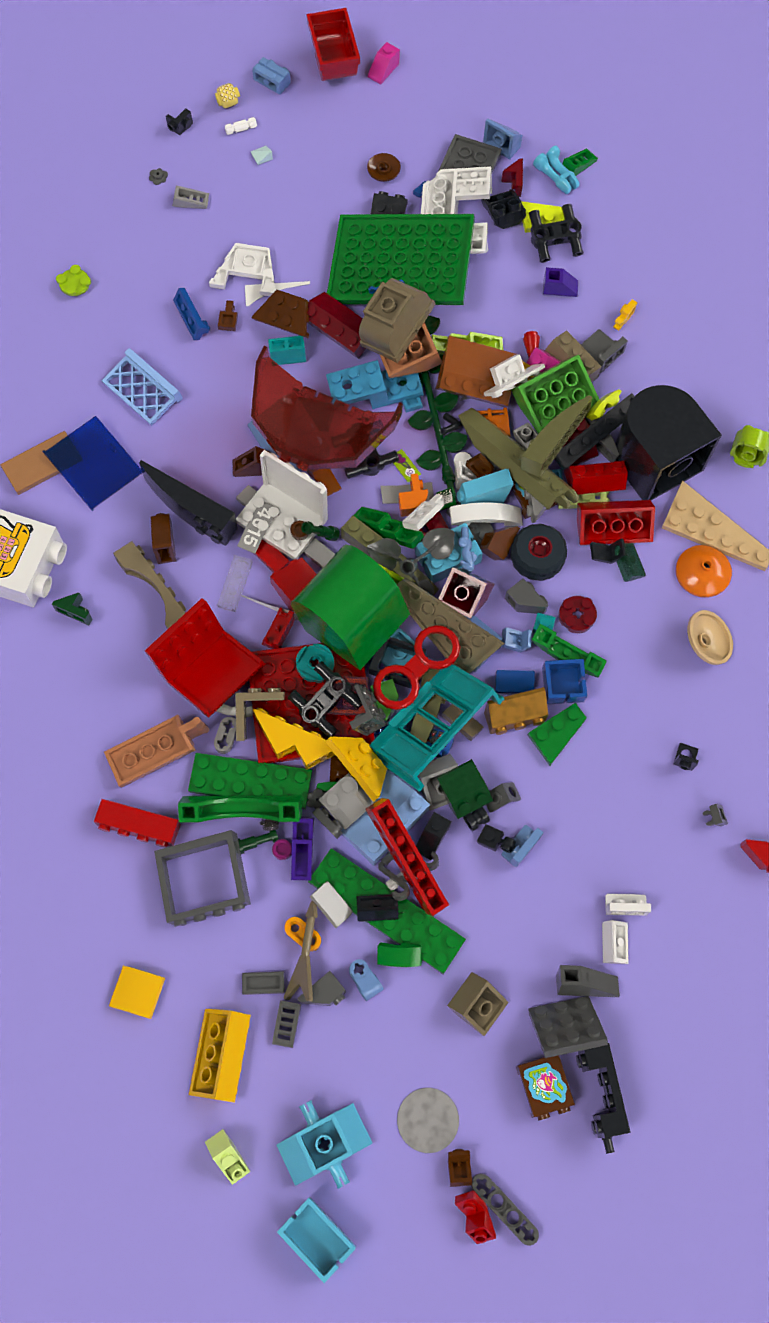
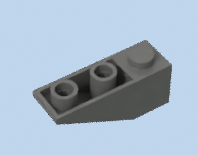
M560 965L556 974L557 995L620 997L617 976L583 966Z

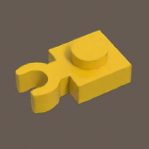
M631 299L628 304L622 306L620 310L621 315L615 320L613 328L619 331L634 314L638 302Z

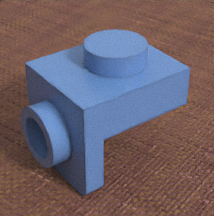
M507 627L502 629V642L505 644L501 647L520 653L529 649L532 645V630L528 629L521 632Z

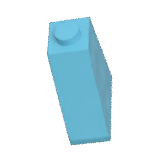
M509 469L462 483L457 492L458 501L461 504H504L513 486Z

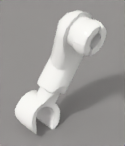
M223 704L217 712L227 716H236V706L231 707ZM252 706L246 707V717L253 716Z

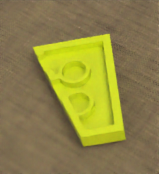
M521 201L526 209V217L522 220L525 233L531 232L532 224L529 212L533 210H539L542 224L565 220L562 207Z

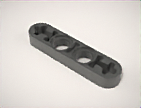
M481 1173L475 1175L472 1179V1189L522 1243L528 1246L534 1245L539 1238L537 1228L487 1175ZM478 1178L480 1180L486 1179L485 1186L489 1190L492 1186L495 1188V1190L488 1194L486 1199L483 1197L486 1194L485 1190L482 1188L478 1190L476 1188L478 1185L476 1180ZM494 1194H499L503 1198V1204L500 1207L496 1208L491 1204V1197ZM508 1212H517L519 1219L516 1224L508 1223L506 1218ZM523 1220L526 1221V1224L523 1226L527 1230L533 1229L532 1236L534 1238L532 1240H524L525 1233L521 1229L518 1230V1233L515 1231L522 1224Z

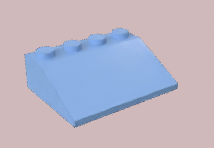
M387 770L380 797L376 801L381 798L389 799L408 832L429 811L430 804L414 789ZM367 811L346 830L344 828L341 830L342 836L373 866L389 851Z

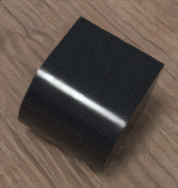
M668 385L651 386L636 394L629 404L615 442L619 453L617 461H624L628 472L627 481L642 500L652 501L680 485L682 481L685 482L704 471L722 434L688 393Z

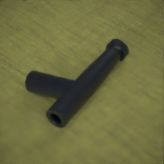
M445 413L443 419L451 425L441 428L440 433L446 435L464 426L461 421Z

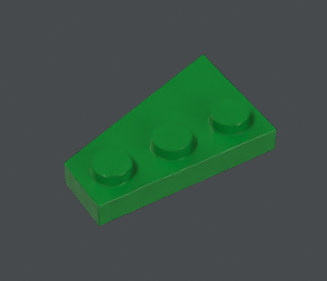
M574 703L530 731L528 737L549 766H551L587 718L578 705Z

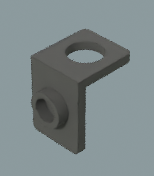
M502 783L490 790L493 801L486 804L489 812H494L510 802L520 801L521 797L514 783ZM509 788L513 791L514 796L509 792Z

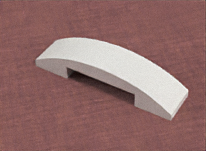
M468 503L449 508L451 525H462L464 523L470 525L471 522L504 523V526L523 525L521 508L502 503Z

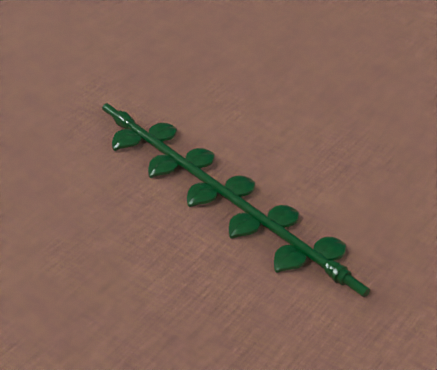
M428 316L425 320L430 335L439 328L440 318ZM439 354L441 360H443L444 355ZM440 364L428 371L418 373L421 385L425 387L430 412L419 410L408 420V423L416 430H426L433 423L439 452L428 450L416 462L421 468L429 471L439 468L442 463V480L448 489L454 488L455 475L451 466H449L446 450L450 453L462 450L467 443L468 437L459 432H451L443 439V435L440 433L441 426L437 410L441 413L450 412L458 402V395L443 392L434 399L429 372L432 374L439 373ZM402 380L399 383L401 386H404L407 382Z

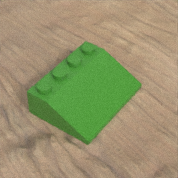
M579 354L567 358L511 389L518 406L538 434L562 411L586 396H592L591 408L599 400Z

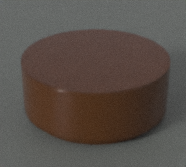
M295 521L290 527L291 535L296 540H304L308 537L301 530L304 521Z

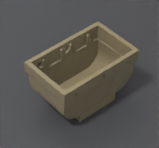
M391 278L386 283L382 282L363 310L365 316L359 328L361 346L398 363L436 305L434 300L429 298L426 292L397 279Z

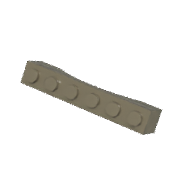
M131 541L113 553L116 561L127 575L144 580L160 594L165 604V625L167 629L185 614V606L181 601L177 602L174 597L176 595L171 587L167 588L164 585V578L160 573H155L153 570L155 566L150 559L146 560L143 555L145 553L139 545L135 546Z

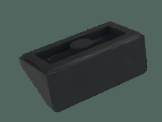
M392 894L356 896L357 920L359 922L397 920L399 918L398 900H395Z

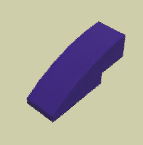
M301 817L300 822H293L291 880L311 881L314 817Z

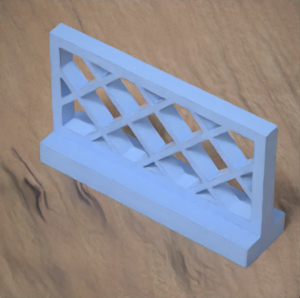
M128 348L124 352L126 356L101 381L152 426L175 402L179 403L183 397L173 385L133 350ZM128 362L131 365V372H122V368ZM135 375H143V382L135 383ZM122 376H131V383L122 384ZM113 377H119V384L111 385L109 381ZM143 386V394L134 395V387ZM147 386H155L156 393L147 394ZM131 387V395H122V388ZM167 396L169 398L166 404L159 405V397ZM156 397V405H147V398ZM143 398V406H135L134 399ZM147 409H156V414L151 419L148 418Z

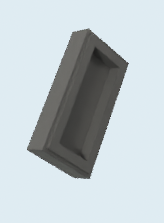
M284 971L242 973L243 995L284 993Z

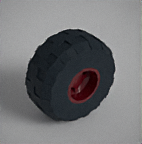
M544 524L528 525L519 531L512 543L510 556L513 566L519 574L528 579L539 581L550 579L559 573L567 557L566 541L562 534L551 526Z

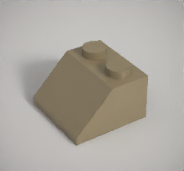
M471 972L447 1006L463 1021L485 1036L509 1002L487 980Z

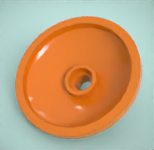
M696 545L686 549L680 555L676 563V577L680 585L687 592L706 598L716 596L727 588L731 581L732 569L729 560L721 551L707 545Z

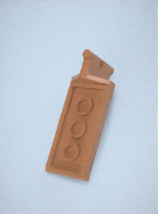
M176 715L104 751L118 786L122 788L195 751L192 739L203 733H208L209 727L199 717H194L193 720L184 724L181 717Z

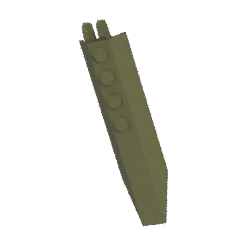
M470 408L458 415L474 447L501 470L509 469L511 478L548 510L554 502H557L566 509L570 506V501L573 503L578 502L579 496L576 491L549 468L546 469L541 478L521 470L520 455L526 449L475 409Z

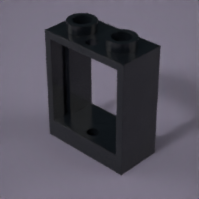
M390 637L374 654L369 667V674L376 676L381 670L379 668L388 647L414 656V645ZM422 648L423 653L426 655V649ZM389 674L384 678V680L393 679L394 683L412 689L409 679L395 674Z

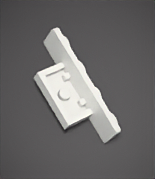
M520 354L506 359L490 368L495 386L484 392V396H492V398L501 396L503 391L515 388V384L526 382L529 376L538 375L540 370L545 368V365L534 364L524 369Z

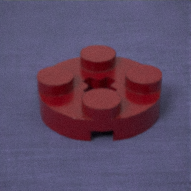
M572 596L563 601L558 612V618L561 625L565 626L568 631L584 633L595 623L597 611L590 598ZM575 611H579L582 613V615L580 616V618H577V616L573 615V613H575Z

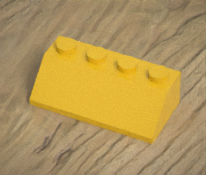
M205 1009L189 1089L190 1096L235 1103L251 1015L231 1010Z

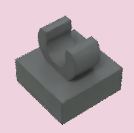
M722 805L709 806L710 811L706 810L703 812L704 816H712V820L706 823L708 826L717 825L721 827L728 824Z

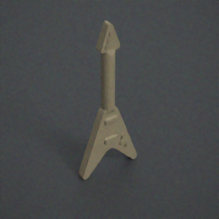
M313 900L310 902L305 915L307 921L302 952L285 992V1000H290L298 988L301 987L306 1001H313L309 954L315 918L318 917L317 905Z

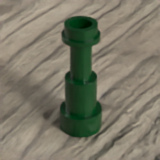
M309 521L304 522L301 526L303 533L307 535L315 533L317 536L324 537L329 541H336L340 535L339 529L335 526H314Z
M269 829L270 833L257 837L251 836L242 840L238 838L241 854L271 840L275 843V841L279 840L276 830Z

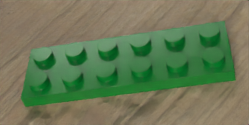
M195 753L188 791L189 793L210 796L302 795V809L306 810L312 770L270 763L259 764L256 761Z

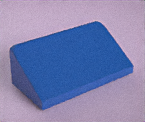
M496 671V693H522L534 690L535 671Z

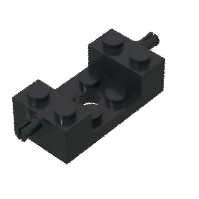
M608 1043L605 1046L578 1051V1055H576L578 1068H582V1072L599 1069L600 1072L597 1074L600 1087L603 1086L605 1095L602 1098L605 1109L608 1108L609 1113L593 1116L594 1121H591L593 1133L597 1134L598 1138H602L606 1154L615 1152L612 1142L613 1136L631 1133L610 1044Z

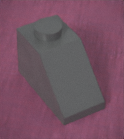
M329 971L312 985V1002L306 1001L304 994L300 995L297 999L301 1004L331 1006L334 1003L338 1005L345 999L344 994L346 990Z

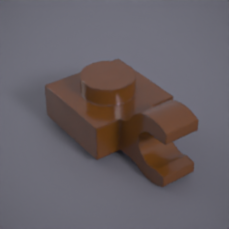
M227 300L225 311H220L218 330L236 331L238 314L234 312V301Z

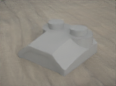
M349 773L319 799L345 830L366 812L365 808L375 803Z

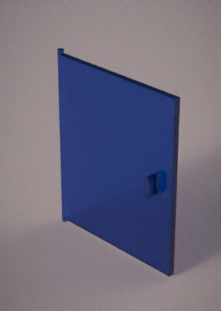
M97 416L90 419L48 450H43L46 457L92 511L100 503L142 474L141 468Z

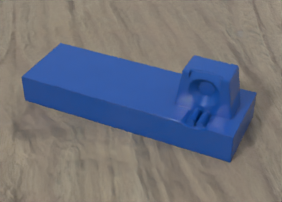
M178 288L173 301L193 340H200L202 334L209 332L210 327L207 321L201 320L186 289Z

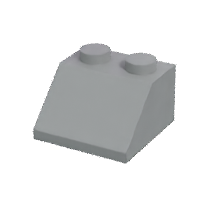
M451 754L432 760L417 776L424 785L421 791L425 800L430 804V811L448 804L437 777L458 767Z

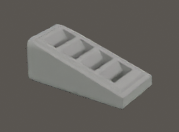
M176 185L172 206L207 209L209 193Z

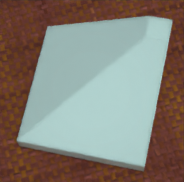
M267 146L251 151L257 165L273 160L272 151Z

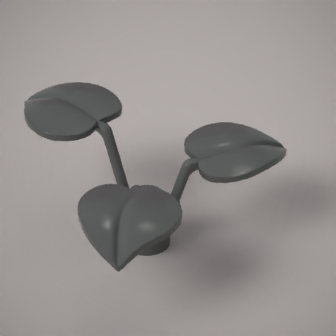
M437 528L429 531L422 541L424 547L428 550L415 560L408 558L402 561L399 558L401 547L397 541L391 538H384L367 546V550L374 561L389 570L394 569L397 561H399L401 572L409 575L415 580L414 584L434 596L432 584L428 580L418 581V578L414 575L418 568L417 562L429 553L435 559H445L450 556L454 549L455 533L448 528Z

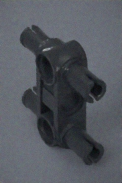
M572 204L562 206L561 209L565 220L542 224L539 210L529 212L532 224L530 230L532 235L531 243L538 249L541 263L550 261L551 258L547 246L569 242L574 257L584 253L580 241L582 225L574 217ZM569 228L574 229L576 232L570 231ZM540 234L543 238H538L536 235Z
M382 420L368 426L367 424L355 423L345 434L331 438L335 449L346 444L352 445L358 458V464L344 468L348 479L360 474L375 476L385 465L399 461L396 450L380 455L373 443L372 435L385 432Z
M321 661L315 666L314 671L326 681L324 686L310 701L303 698L297 690H294L287 699L299 709V714L304 721L315 728L318 727L329 738L333 737L338 731L326 720L329 712L341 699H345L355 710L362 706V702L359 696L352 690V685L348 680L343 678L338 672H333ZM338 680H341L343 683V688L340 691H337L335 688V683ZM312 709L316 711V717L313 720L309 717V712Z

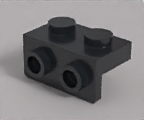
M379 191L378 194L374 193L370 214H405L408 200L405 199L404 195L395 194L394 197L388 196L389 193Z

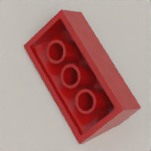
M651 500L577 503V527L580 545H590L591 542L612 544L621 538L624 539V543L653 542L655 506Z

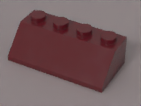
M326 292L309 300L307 311L309 316L308 324L359 359L366 349L361 346V338L359 336V328L363 318Z

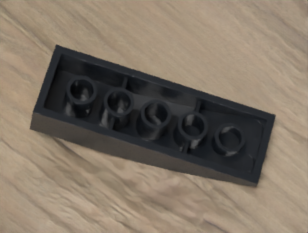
M140 460L139 464L145 481L168 508L194 527L199 534H206L217 544L221 543L225 546L228 544L238 529L233 511Z

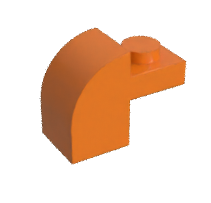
M418 473L411 474L410 476L411 491L399 493L398 502L401 517L409 516L423 501H427L428 489L423 490V482L419 480Z

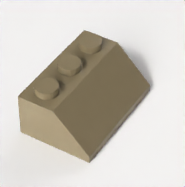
M567 330L553 339L544 350L561 362L579 354L591 382L599 377L602 366Z

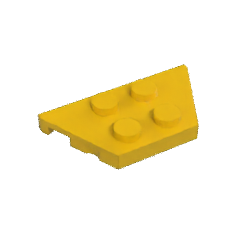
M329 737L325 743L373 802L380 797L387 768L381 759L378 758L363 738Z

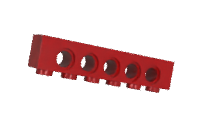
M381 798L365 808L426 914L434 916L449 906L448 901L390 800Z

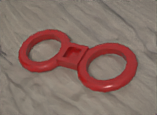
M439 625L425 628L415 639V655L404 666L395 664L380 670L373 683L374 696L378 702L386 708L394 710L404 709L411 705L418 697L420 688L418 680L429 669H445L458 658L460 652L459 639L452 630ZM431 634L446 636L452 644L450 656L442 661H433L427 658L422 650V643L426 637ZM389 674H403L411 682V693L404 700L392 701L383 695L381 682Z

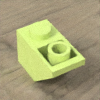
M223 1129L205 1141L213 1160L232 1185L250 1173L237 1148Z

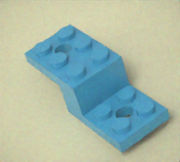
M378 360L326 374L334 408L370 399L372 409L424 395L418 373L389 378L386 370H380ZM402 380L407 382L404 386L398 385ZM345 384H352L350 389L343 388Z

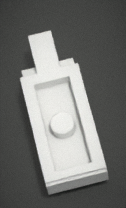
M436 494L430 501H423L403 520V527L419 531L445 505L443 496Z

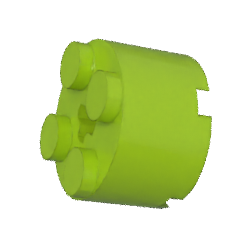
M745 425L735 435L730 456H733L734 462L742 467L753 468L754 465L763 466L769 454V432Z

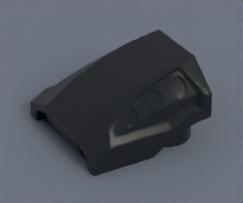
M513 189L490 196V199H481L483 207L488 211L494 221V225L499 228L505 229L518 225L526 217V209Z

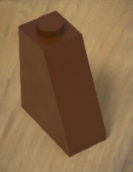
M159 513L151 516L152 548L157 563L177 562L170 515Z

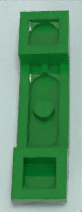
M539 624L531 639L534 644L557 660L584 659L585 674L597 678L600 676L607 662L605 659L592 652H584L556 636L557 633Z

